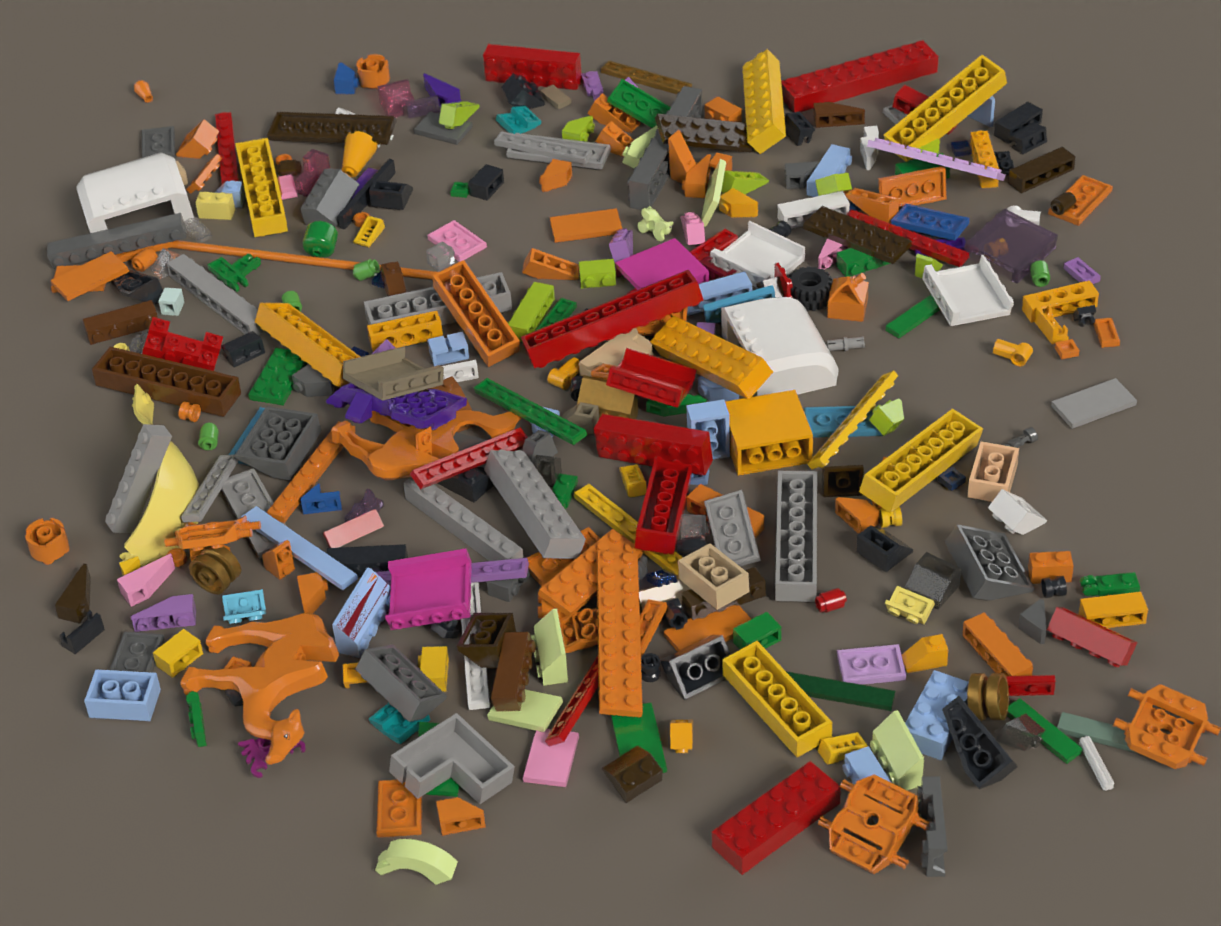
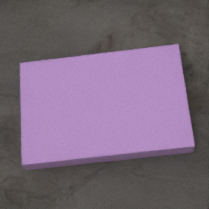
M899 644L837 650V659L843 682L863 685L906 680V672Z

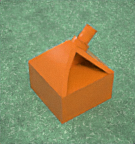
M863 273L857 277L833 279L828 299V318L864 321L868 302L869 282L864 281L866 276Z

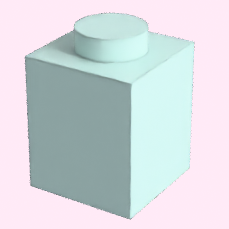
M164 288L159 299L162 315H179L185 303L182 289Z

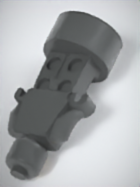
M1030 426L1023 430L1022 435L1012 438L1004 446L1017 448L1024 445L1026 441L1033 443L1038 440V435L1035 429Z

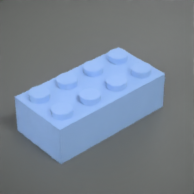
M936 670L933 671L905 722L922 754L942 760L953 739L942 709L958 696L968 706V681Z

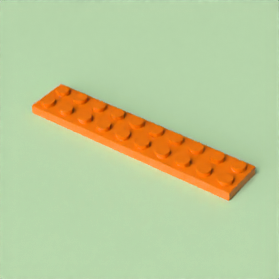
M598 550L599 714L641 717L643 709L638 554Z

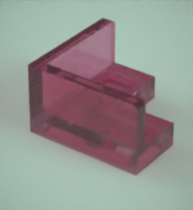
M408 79L378 86L379 101L387 116H404L401 106L415 103Z
M311 149L302 157L304 172L295 180L297 194L306 197L312 191L324 169L330 168L329 155Z

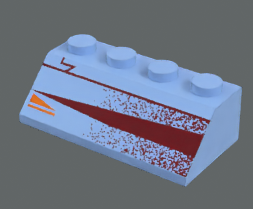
M371 568L365 570L332 624L336 647L339 653L360 658L365 649H368L371 638L376 635L378 626L385 620V615L390 608L391 586Z

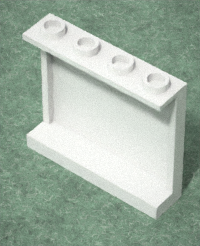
M749 221L748 231L723 251L716 248L711 251V257H713L711 262L726 272L731 269L737 270L734 274L745 272L752 286L756 287L757 283L774 278L775 263H779L781 267H784L786 275L792 272L805 261V247Z
M981 255L979 264L935 271L932 265L924 267L922 279L950 326L1010 315L1013 299L1007 293L1005 286L1002 285L997 273L993 271L990 262L987 261L984 255Z

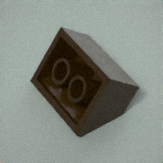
M473 613L457 645V650L480 668H497L504 634L506 632H516L513 613Z

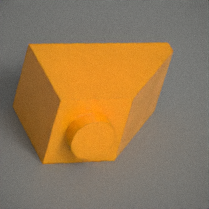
M732 188L720 196L719 211L731 218L758 216V202Z
M943 634L922 637L902 654L906 673L947 666L949 649Z
M693 719L671 720L670 746L671 749H675V753H688V749L693 748Z

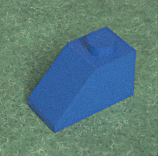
M343 63L338 64L334 78L336 94H355L356 88L359 87V80L356 78L355 71Z

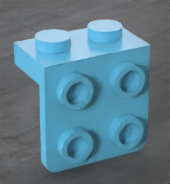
M263 589L222 596L225 611L223 619L224 621L228 620L229 624L242 622V618L249 617V621L263 618V614H266Z

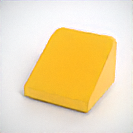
M138 556L119 563L123 576L141 568Z

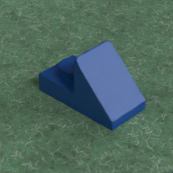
M320 483L301 498L303 515L342 510L340 491L321 493Z

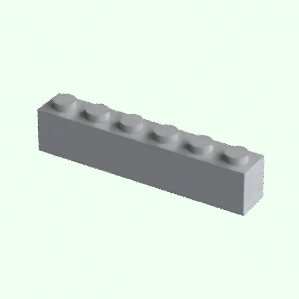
M143 424L138 434L137 442L125 467L122 480L119 482L111 508L106 515L105 522L113 533H133L135 531L158 469L172 438V435L164 425Z

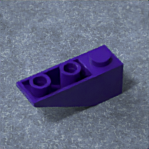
M423 74L425 89L436 106L441 108L442 104L461 102L460 89L428 74Z

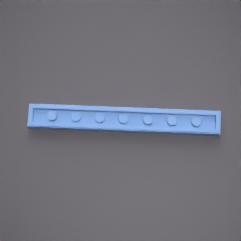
M256 506L244 514L249 522L260 521L261 529L255 530L276 545L285 540L290 541L292 556L341 590H344L358 579L356 573Z

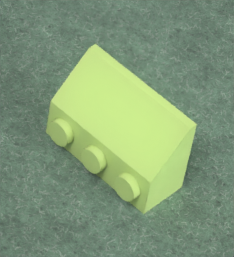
M552 609L534 625V635H531V639L535 641V647L537 648L534 652L535 662L540 664L536 665L538 678L542 677L543 686L568 682L566 653L557 609Z
M896 710L873 731V739L870 741L873 753H877L879 764L886 770L891 783L905 790H910L921 786L924 757L899 711Z

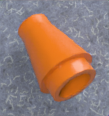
M143 80L137 81L134 85V92L146 103L151 102L153 96L149 84Z

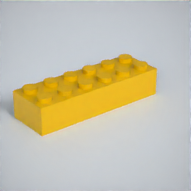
M758 641L723 659V676L797 758L819 746L821 739L832 737V721Z

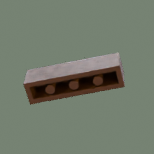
M150 300L84 318L83 323L90 345L147 330L150 327L152 318H158L154 304Z
M506 632L504 634L491 696L496 712L521 711L522 702H525V686L529 684L528 671L532 668L531 656L535 652V641L531 639L529 632Z

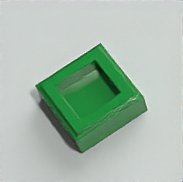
M454 182L450 191L451 197L467 198L470 192L468 183Z

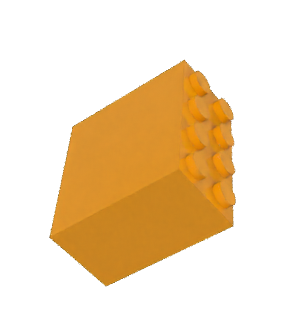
M796 390L755 396L749 400L743 398L725 401L729 412L730 455L738 476L808 464L813 458V434Z

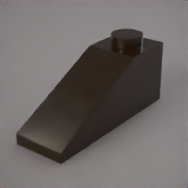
M85 563L80 567L55 604L59 619L80 624L84 617L87 616L86 613L90 610L91 576Z

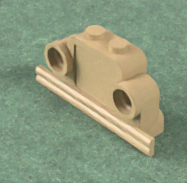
M636 328L632 329L629 333L619 334L579 361L580 376H591V371L603 363L618 366L624 358L626 348L653 356L652 343L647 338L638 334Z

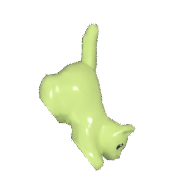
M651 206L641 210L643 219L638 223L639 231L641 233L651 231L655 238L662 242L665 239L664 235L672 231L673 222L664 221Z

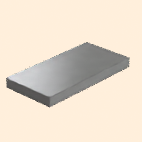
M1115 378L1054 400L1051 406L1073 429L1133 407L1137 404V400Z
M735 491L704 501L715 547L740 567L761 561L743 491Z

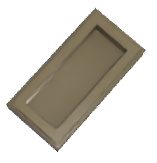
M554 85L540 90L543 98L557 109L571 104V99Z

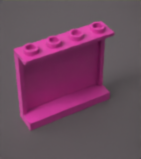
M676 238L615 262L616 276L620 277L623 275L637 290L686 270L692 273L698 284L709 281V271Z
M466 548L388 561V569L391 573L390 612L389 615H385V618L391 630L470 617L472 561Z

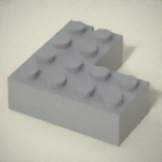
M456 713L392 754L389 772L402 784L405 782V787L417 799L451 777L474 800L482 804L512 783L515 766Z

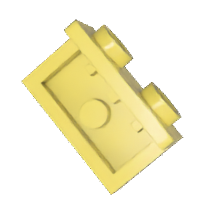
M897 586L890 601L886 600L884 604L890 614L896 617L902 615L913 624H918L919 622L925 625L935 602Z

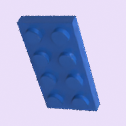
M905 204L892 218L891 224L916 233H925L931 236L946 238L947 240H956L969 225V218Z

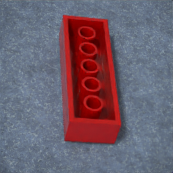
M488 44L483 53L485 81L505 83L512 73H515L518 76L522 75L529 83L533 82L539 87L554 85L559 89L578 90L582 80L580 53Z
M602 414L594 427L598 457L653 466L654 459L693 465L692 473L706 475L713 461L708 431Z
M654 459L636 529L635 549L674 555L687 501L686 497L690 488L693 465Z
M809 761L712 831V848L743 875L839 805L841 800L840 785Z

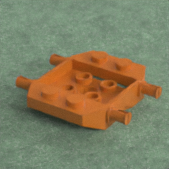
M246 515L237 520L223 522L216 521L205 524L188 522L185 527L175 531V538L165 539L164 543L165 547L179 546L182 549L191 548L192 551L203 550L205 546H211V549L221 548L223 544L243 537H252V530L261 529V522H249Z
M1162 684L1148 690L1146 693H1141L1131 688L1128 697L1140 701L1132 723L1116 718L1113 726L1125 731V741L1129 749L1173 769L1186 767L1191 761L1204 766L1207 758L1195 753L1196 744L1205 730L1217 736L1221 730V727L1207 721L1208 715L1205 703ZM1153 705H1155V706H1157V707H1159V708H1162V709L1153 708ZM1166 711L1178 715L1182 718H1176L1174 716H1171L1167 714ZM1185 719L1193 722L1194 724L1192 725L1187 723ZM1160 729H1167L1170 734H1165Z
M875 774L858 780L855 785L844 779L841 782L840 788L850 792L845 806L836 815L833 822L823 816L818 821L819 826L829 830L831 853L872 874H876L891 863L905 869L909 860L898 856L897 852L913 825L926 831L930 827L929 821L919 817L917 795ZM876 816L879 818V821L875 825H868V818ZM846 829L882 847L881 851L843 832V830Z

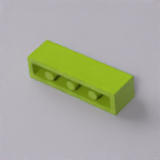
M533 282L532 286L527 289L524 299H521L517 310H514L513 317L507 322L520 342H522V336L536 330L555 300L553 285Z

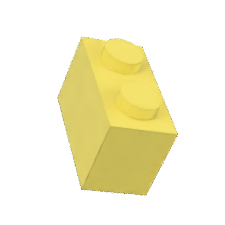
M200 192L195 202L198 217L202 219L231 220L235 212L232 193Z

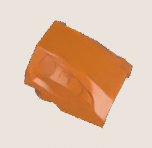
M586 608L581 612H576L570 618L565 616L559 619L565 653H572L598 645L597 608L592 610Z

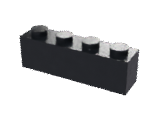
M406 544L327 548L326 554L356 573L358 578L362 577L367 568H371L374 572L389 571L388 561L408 558Z

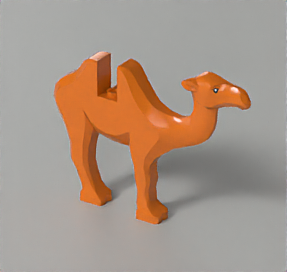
M461 410L456 411L455 419L438 427L436 430H431V427L418 429L410 424H402L392 419L389 415L384 416L380 415L379 412L372 411L371 423L380 424L396 432L385 445L359 437L351 430V423L346 420L332 427V442L342 444L350 455L361 459L376 477L384 480L409 478L411 477L410 473L412 470L459 452V447L453 436L460 427L478 425L489 433L491 438H495L514 430L517 422L522 418L510 411L492 416L479 411Z
M303 613L271 622L253 621L231 628L214 625L206 638V645L209 647L210 653H220L228 646L246 643L264 645L268 648L262 653L254 667L220 670L189 667L181 679V687L184 689L185 695L193 691L198 692L202 688L237 690L244 702L243 723L247 732L255 737L271 740L270 750L265 758L267 764L281 762L304 735L299 709L293 710L289 718L281 721L271 719L270 713L286 697L322 684L328 675L323 663L320 661L336 662L339 656L333 638L328 635L322 619L318 615Z

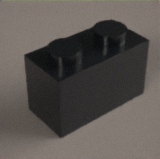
M485 164L468 183L470 196L488 201L504 183L503 169Z

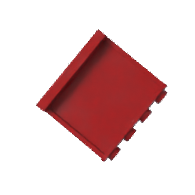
M626 348L624 358L617 367H610L606 385L678 408L693 387L697 369Z

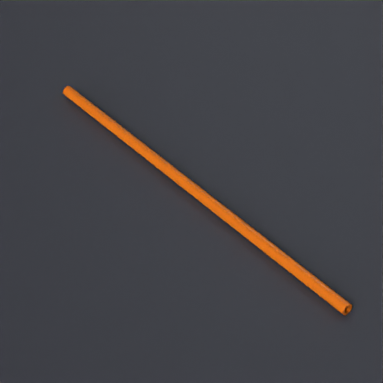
M179 240L172 241L174 247H171L174 249L240 257L251 254L253 258L258 257L265 260L353 270L354 265L360 263ZM400 267L405 277L433 280V275L438 273L436 271Z

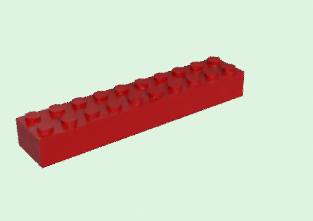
M922 40L781 81L783 101L792 112L814 109V103H834L937 73L939 56Z
M686 270L521 337V340L534 369L542 368L552 361H560L565 356L577 354L587 347H595L599 342L609 341L619 334H626L631 332L632 329L644 327L654 320L664 319L666 315L679 313L689 306H696L701 301H704L698 281L689 270Z

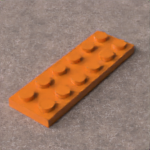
M611 529L540 588L538 595L570 618L597 595L598 550L637 553L638 559L642 556L643 550L635 549L634 543L614 529Z

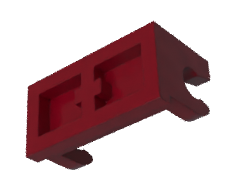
M711 256L699 261L709 271V281L730 276L737 272L735 269L726 272L722 268L715 266L713 262L709 263L713 259Z

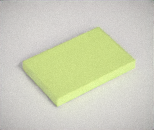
M525 689L526 698L525 702H522L521 711L496 712L493 705L487 716L490 721L545 732L562 705L563 700L559 696Z

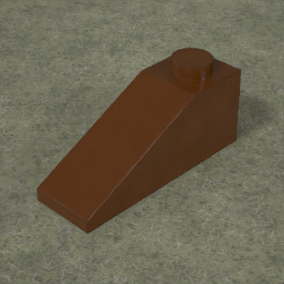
M833 102L814 103L813 117L816 128L863 125L865 124V109Z
M398 261L381 264V279L387 297L407 293Z

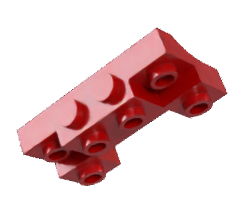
M156 317L152 318L142 354L214 371L223 336L206 332L204 340L199 341L168 332L170 321Z

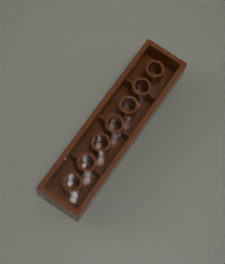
M111 346L92 368L96 386L134 395V387L138 384L153 400L180 406L185 401L191 405L199 404L202 412L222 417L227 414L242 394L239 379L236 376Z

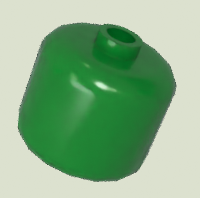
M325 221L309 223L303 239V249L305 252L313 257H330L334 253L338 238L336 228Z

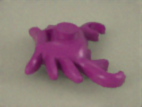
M257 738L255 740L250 739L238 742V746L245 748L241 755H248L246 763L250 764L254 760L251 766L252 775L262 778V772H257V770L261 768L266 770L268 768L264 761L269 753L271 740ZM300 740L289 753L293 754V749L300 747L301 752L304 753L306 751L305 743Z

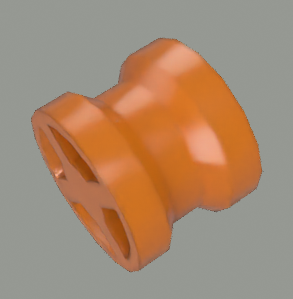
M183 402L179 408V418L181 420L189 419L191 422L198 421L201 413L200 405H191L189 402Z

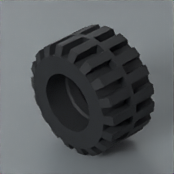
M807 266L806 268L801 267L799 270L796 269L793 273L789 274L788 278L791 279L793 285L790 291L792 298L798 300L805 307L806 311L820 310L828 305L832 286V277L828 272H825L824 269H818V267Z

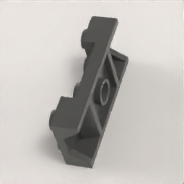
M940 776L922 777L921 786H917V797L920 799L918 800V813H921V818L930 822V827L927 830L926 840H922L923 854H921L922 868H926L927 877H945L943 853L947 852V840Z

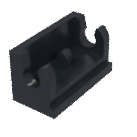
M801 112L786 113L784 119L786 134L797 146L802 145L804 137H807L806 142L809 143L815 128Z
M1033 122L1009 134V139L1016 142V145L1014 144L1011 147L1023 155L1047 142L1046 127Z
M253 331L221 345L222 350L228 355L225 357L226 360L234 368L266 353L262 338Z
M89 610L86 613L88 619L66 637L65 633L62 632L60 634L61 646L73 654H77L105 630L100 614L95 613L93 617L92 611Z

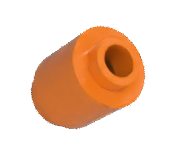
M152 248L142 250L132 258L133 268L140 272L145 271L158 259L157 253Z

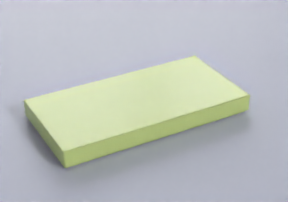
M720 159L707 184L701 217L704 227L708 225L719 204L726 161Z

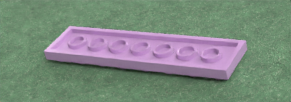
M875 138L874 141H868V147L1001 181L1005 179L1006 174H1002L1000 169L987 166V169H984V165L973 162L968 165L969 161L957 158L952 161L953 157L941 154L936 157L937 153L926 150L920 153L921 149L907 146L905 149V145L891 142L889 145L890 141Z

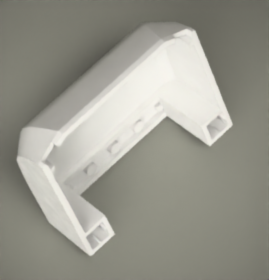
M164 153L154 154L84 175L76 186L90 233L107 230L105 219L171 200L174 213H181L184 221L194 219L174 157Z
M791 297L766 298L721 308L723 339L735 345L741 344L743 349L762 357L773 371L770 377L755 392L754 397L796 390L798 395L836 386L839 372L836 362L805 307L798 300Z

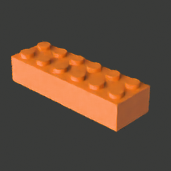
M464 260L433 275L434 289L487 367L519 352L520 340Z

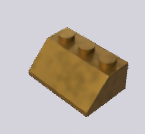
M583 376L577 404L582 402L598 405L599 418L602 414L636 419L638 415L637 395L607 386V380Z

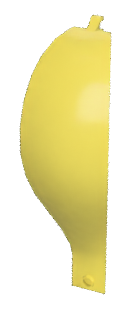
M136 384L134 387L135 394L132 398L134 414L141 423L153 425L154 403L149 394L145 393ZM170 441L161 466L158 469L155 486L145 513L135 531L124 544L128 553L124 552L120 555L123 561L138 556L141 566H145L166 556L170 550L180 548L179 546L165 547L164 540L175 538V531L185 527L188 523L183 522L181 516L200 486L192 467L172 441Z

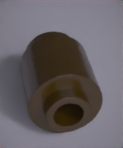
M296 159L280 161V164H277L278 174H281V176H298V174H302L301 161Z
M1071 192L1062 193L1051 201L1052 211L1057 215L1064 214L1074 207L1076 197Z

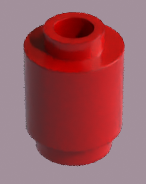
M839 588L820 593L819 596L815 597V604L820 613H828L843 608L845 602H847L845 592Z

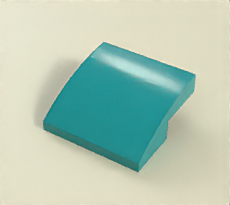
M526 106L512 107L511 113L497 114L496 121L512 134L525 133L542 123Z
M389 703L369 718V722L375 728L398 744H402L419 730V722L431 720L428 714L424 719L409 722Z

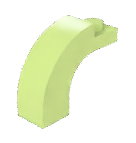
M399 839L391 841L388 850L383 851L379 855L375 871L383 875L397 869H411L422 873L437 885L452 879L458 861L446 851L427 842Z

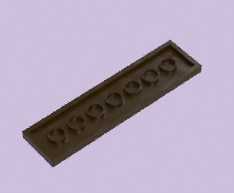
M277 112L267 137L269 140L345 143L348 133L353 134L355 131H360L373 137L372 141L374 143L377 142V145H388L397 119L395 116Z

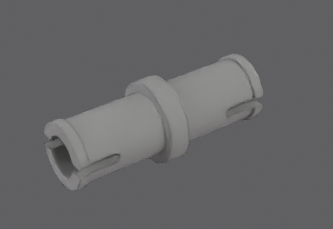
M846 336L843 339L827 340V346L829 351H849V349L865 348L864 336L847 338Z

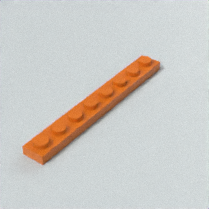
M351 425V430H352L354 433H355V426ZM332 430L267 511L270 516L279 522L285 523L301 503V498L312 489L344 446L342 444L332 442Z

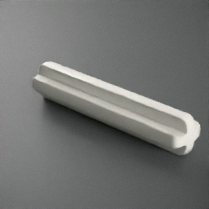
M1089 736L1081 737L1079 745L1083 748L1082 751L1102 789L1105 791L1113 789L1114 781Z

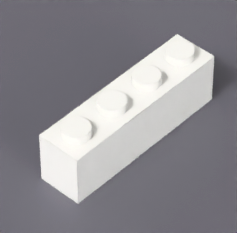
M843 191L778 204V220L786 221L791 229L803 226V223L821 206L846 215L849 212L850 203Z

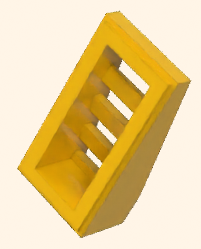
M367 216L353 241L354 244L369 248L385 228L384 221Z
M638 464L620 467V474L628 497L645 495L647 490L646 481Z
M857 732L821 739L818 753L824 762L829 765L845 759V754L868 747V745Z

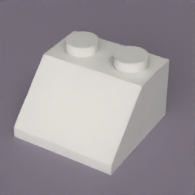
M1003 489L988 507L993 512L992 516L999 522L1003 521L1006 524L1005 528L1013 534L1017 532L1024 535L1047 522L1022 497Z

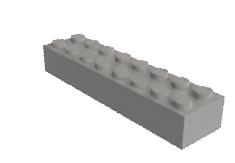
M502 272L477 277L500 313L512 310L511 293ZM434 287L364 302L368 325L432 311H438L442 325L457 322Z
M490 450L484 470L543 558L577 559L581 554L586 539L526 453L520 450Z
M778 471L775 601L815 602L817 592V471Z

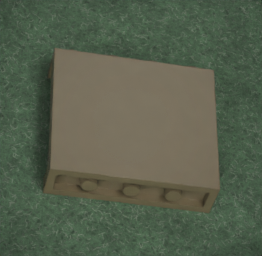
M404 346L343 361V379L382 401L443 385L444 367L437 365L425 369L405 358Z

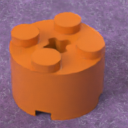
M378 54L367 55L368 58L365 59L363 57L360 58L356 64L360 86L362 88L383 89L390 80L388 60H385L384 56Z
M43 518L32 522L26 529L25 539L30 555L37 561L43 562L46 565L52 564L70 549L64 525L58 519L50 518L47 521H44Z

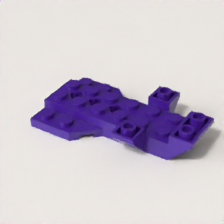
M349 383L326 399V403L334 405L335 408H344L349 404L350 406L345 414V418L352 420L354 423H363L372 417V411H376L380 415H389L392 419L402 424H410L418 429L431 427V430H436L438 427L456 418V411L467 405V398L438 389H428V392L418 393L417 391L382 401L354 384Z

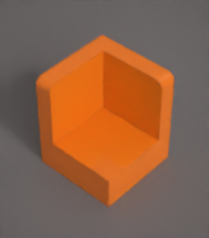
M716 153L709 162V166L714 167L715 170L720 159L726 161L725 171H732V156Z

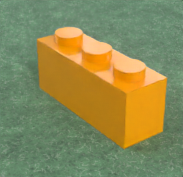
M1142 592L1080 599L1079 615L1106 628L1146 624L1148 608Z

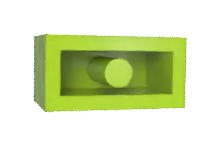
M614 259L579 262L581 288L616 286Z

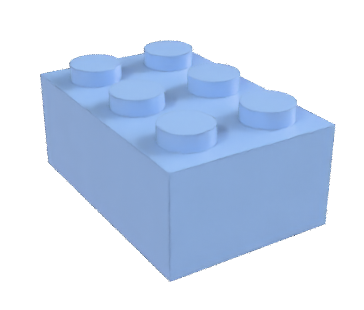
M724 399L686 405L687 428L709 432L713 459L730 457L729 412Z
M95 670L84 701L89 718L151 721L161 690L157 673Z

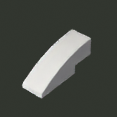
M877 126L864 127V137H861L860 152L866 170L872 168L877 158L878 149L867 146L869 140L879 139Z

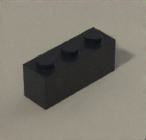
M1027 101L995 122L994 136L1010 144L1013 141L1009 139V134L1033 122L1037 124L1042 123L1043 109Z

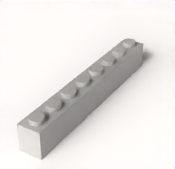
M182 254L167 263L169 276L242 333L247 334L253 331L260 335L265 332L255 323L258 309L248 303L244 297L236 294L233 289L228 288L222 281L216 279L212 273H208L202 266L195 263L192 258Z
M412 477L403 483L407 501L487 560L498 561L523 558V549L434 484L420 490Z

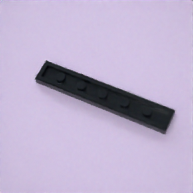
M388 159L338 214L340 229L345 230L353 222L354 215L362 212L370 203L369 189L374 180L388 182L396 174L394 160Z

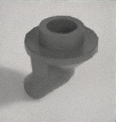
M644 556L640 557L638 561L639 580H642L646 573H648L646 567L648 559Z

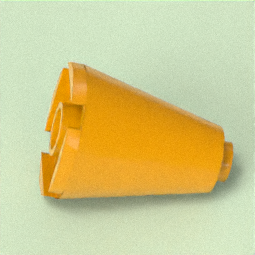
M355 131L353 134L348 133L345 139L342 171L349 177H356L378 148L377 142L374 143L372 141L373 137L364 132Z

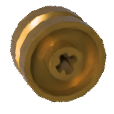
M206 546L201 551V554L189 565L190 574L197 584L207 592L217 595L223 593L230 583L238 578L242 571L237 558L224 546L216 549Z
M972 673L967 692L970 710L979 720H986L988 716L991 720H1005L1009 706V689L1005 674L992 673L988 678L985 673Z

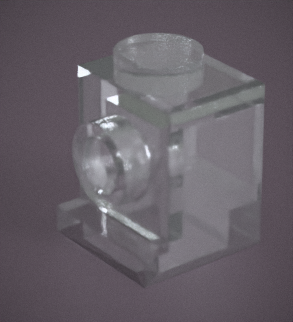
M682 515L681 540L686 537L698 536L705 540L706 535H710V524L706 523V515Z

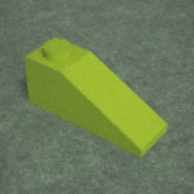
M468 101L442 104L439 123L444 124L445 128L449 129L461 126L479 109L480 105Z
M725 171L721 192L723 195L730 189L735 188L743 194H747L767 184L769 180L758 172Z

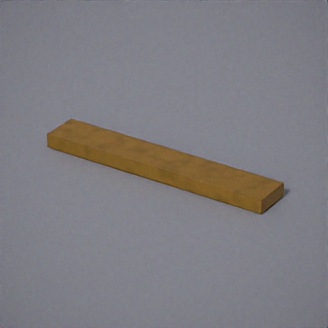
M610 60L601 68V73L624 80L629 77L634 83L673 94H678L683 86L692 87V84Z

